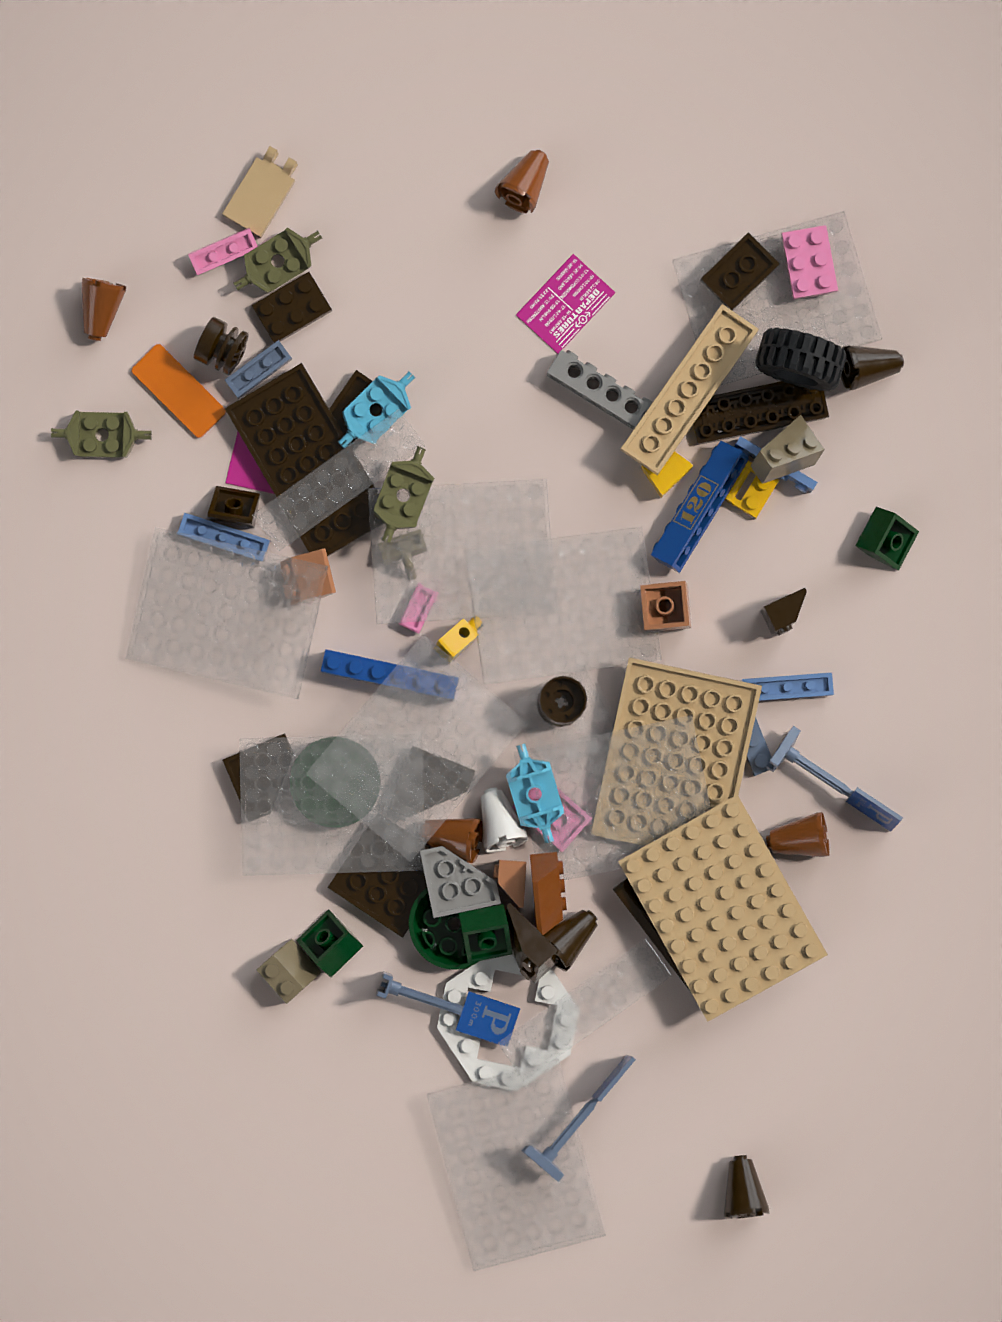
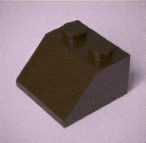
M806 588L772 602L760 610L771 634L777 632L778 636L793 629L792 625L797 621L807 593Z

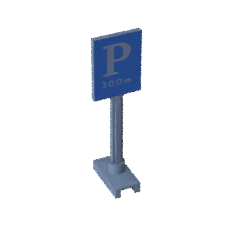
M795 726L788 732L766 766L767 769L774 772L784 759L791 763H796L839 793L848 796L846 800L848 804L890 832L903 819L902 816L858 787L852 791L846 784L799 754L800 752L793 748L801 730Z
M383 971L382 977L387 979V983L381 982V986L385 987V989H377V996L386 998L388 993L395 996L399 994L459 1014L460 1018L456 1031L508 1048L520 1008L468 991L464 1005H459L402 986V983L393 981L392 974Z
M629 1055L624 1057L592 1095L593 1099L584 1105L550 1147L547 1146L541 1153L538 1149L526 1144L521 1151L559 1182L564 1174L553 1163L558 1156L557 1153L594 1110L597 1102L603 1100L636 1059Z

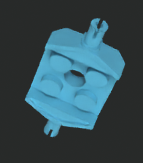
M408 371L400 381H394L381 375L377 376L342 411L348 428V433L338 441L339 444H342L343 448L356 438L375 444L411 408L405 387L415 379L414 375H411L412 373ZM374 403L379 404L382 409L381 414L376 417L371 415L369 410L370 406Z
M526 743L522 744L523 751L521 746L518 745L516 747L521 760L506 774L520 825L539 828L542 830L545 843H549V840L550 842L554 841L550 829L551 824L564 813L550 761L531 759L528 755ZM536 787L541 790L542 796L539 800L530 799L528 792L531 788Z

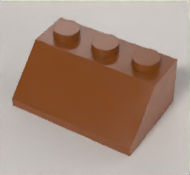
M557 852L530 854L536 926L542 935L563 920V911L567 910L566 897H561V893L565 892L564 879H560L559 876L564 874L563 861H558Z

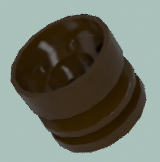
M212 317L200 336L193 358L207 366L216 358L215 369L219 371L223 367V373L229 376L240 363L245 353L249 334L242 331L238 335L239 329L237 327L232 328L226 334L228 324L216 317Z
M567 676L555 677L548 681L541 689L537 698L539 715L545 722L557 727H564L574 723L581 717L587 705V695L584 687L579 681ZM560 697L564 698L563 702L566 704L563 705L561 708H559L558 703L555 702V700H559Z

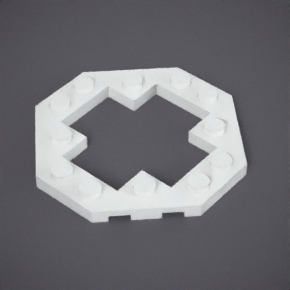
M513 950L512 955L479 961L446 982L443 999L464 1005L468 988L491 992L495 970L522 975ZM552 968L539 979L535 997L537 1002L557 1005L549 1047L547 1050L526 1045L522 1067L477 1059L481 1039L456 1031L460 1015L444 1009L440 1010L437 1029L472 1082L517 1091L571 1055L579 1009Z

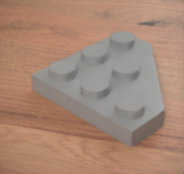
M443 846L420 851L434 918L501 904L497 883L486 874Z

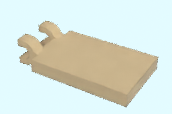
M271 146L267 149L263 160L256 157L222 213L224 217L245 229L250 228L251 232L262 238L294 185L295 179L291 178V175L298 166L296 164L297 161L290 157L283 168L274 164L273 162L279 153L278 150Z

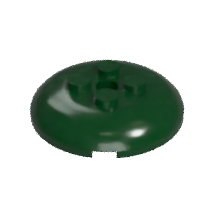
M424 889L415 900L409 916V932L417 951L428 962L444 969H464L478 963L479 961L472 963L467 961L461 925L456 930H451L448 927L449 919L452 917L459 919V913L434 918L428 889Z

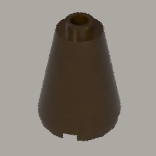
M850 345L842 347L846 353V360L841 380L846 389L850 388L849 390H856L899 373L904 366L903 356L897 350Z
M581 910L543 935L558 949L555 966L562 971L567 972L571 968L598 926L596 923L598 919L590 910L587 912Z
M747 1155L734 1156V1161L729 1162L724 1207L725 1219H732V1216L738 1215V1218L763 1216V1213L770 1214L769 1206L752 1159H747Z

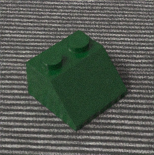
M875 507L855 546L870 557L899 571L919 531L896 513Z
M503 904L459 913L468 963L513 954Z
M329 909L296 940L315 964L329 977L336 974L363 947L354 934Z

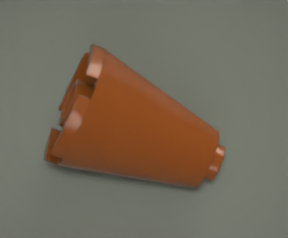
M531 150L497 184L494 191L499 199L502 196L506 200L505 205L517 212L527 214L528 210H530L532 213L536 208L548 168L549 160L547 155L541 150Z
M82 278L84 333L88 334V339L101 341L102 337L107 336L127 286L118 283L113 285V283L104 280Z
M817 812L770 830V835L766 836L767 848L772 849L773 853L816 857L829 856V839H827L826 832L828 831L824 814Z
M477 818L426 820L425 823H421L418 835L421 837L422 842L433 847L443 846L467 863H474L480 849H477L479 842H482L483 826L482 821H480L481 819Z

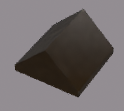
M216 486L207 517L213 521L255 528L260 493Z

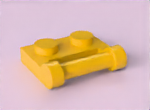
M748 460L726 496L725 501L756 519L779 479L762 484L756 475L740 501L735 496L749 473L755 474L751 468L752 462Z

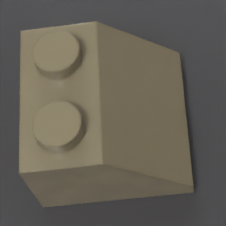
M293 939L287 942L257 969L258 973L286 1004L322 973Z

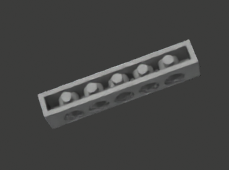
M561 350L547 371V376L634 430L653 402L645 397L642 399L634 395L636 392L628 386L624 385L622 388L616 384L617 380L606 373L604 376L597 372V367L591 363L586 362L584 364L577 360L578 356L569 350L566 352ZM570 368H578L581 373L580 376L577 378L570 377L568 374ZM591 379L599 382L600 386L595 390L587 386V382ZM609 391H614L618 394L619 398L611 402L606 398V394ZM634 403L637 406V411L635 413H628L625 410V405Z

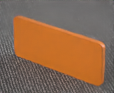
M156 344L132 368V373L197 438L203 437L226 414L225 408L161 344Z

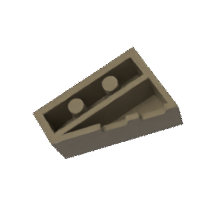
M800 415L759 451L751 464V468L763 484L814 466L825 449Z

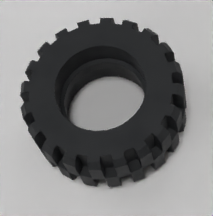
M769 328L763 333L755 364L760 372L784 383L812 390L830 391L834 390L839 384L846 360V353L841 346L819 336L787 328Z

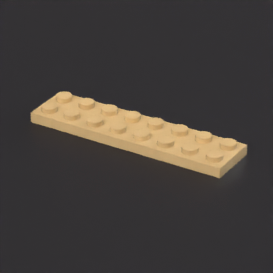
M722 304L620 450L658 475L759 329Z

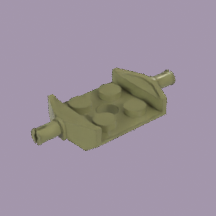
M286 228L249 253L244 254L246 274L241 279L233 282V284L237 286L236 289L238 291L250 283V285L254 284L266 293L272 292L312 266L309 248L315 242L323 239L322 236L319 235L320 233L317 230L307 238H303L291 229ZM280 255L284 258L282 267L277 268L272 265L271 259L273 256Z
M76 410L67 428H51V438H65L68 440L76 457L127 458L132 451L135 441H138V439L152 440V430L138 431V429H135L128 412H80ZM101 429L108 431L109 435L105 441H99L96 437L97 432Z
M417 446L414 457L410 461L391 463L373 509L375 515L386 525V530L381 539L384 542L386 541V543H391L393 534L397 529H409L417 526L427 495L435 479L421 465L426 449L422 448L421 450L419 446ZM404 489L409 493L408 501L401 502L397 499V492Z

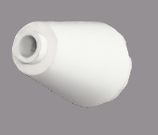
M496 787L485 790V794L481 796L485 851L487 853L506 851V847L513 845L515 848L528 841L527 833L523 826L520 825V821L503 791L497 790Z

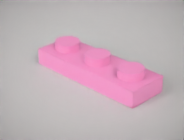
M247 228L193 251L188 256L196 274L200 275L244 256V254L249 253L258 246L250 228Z

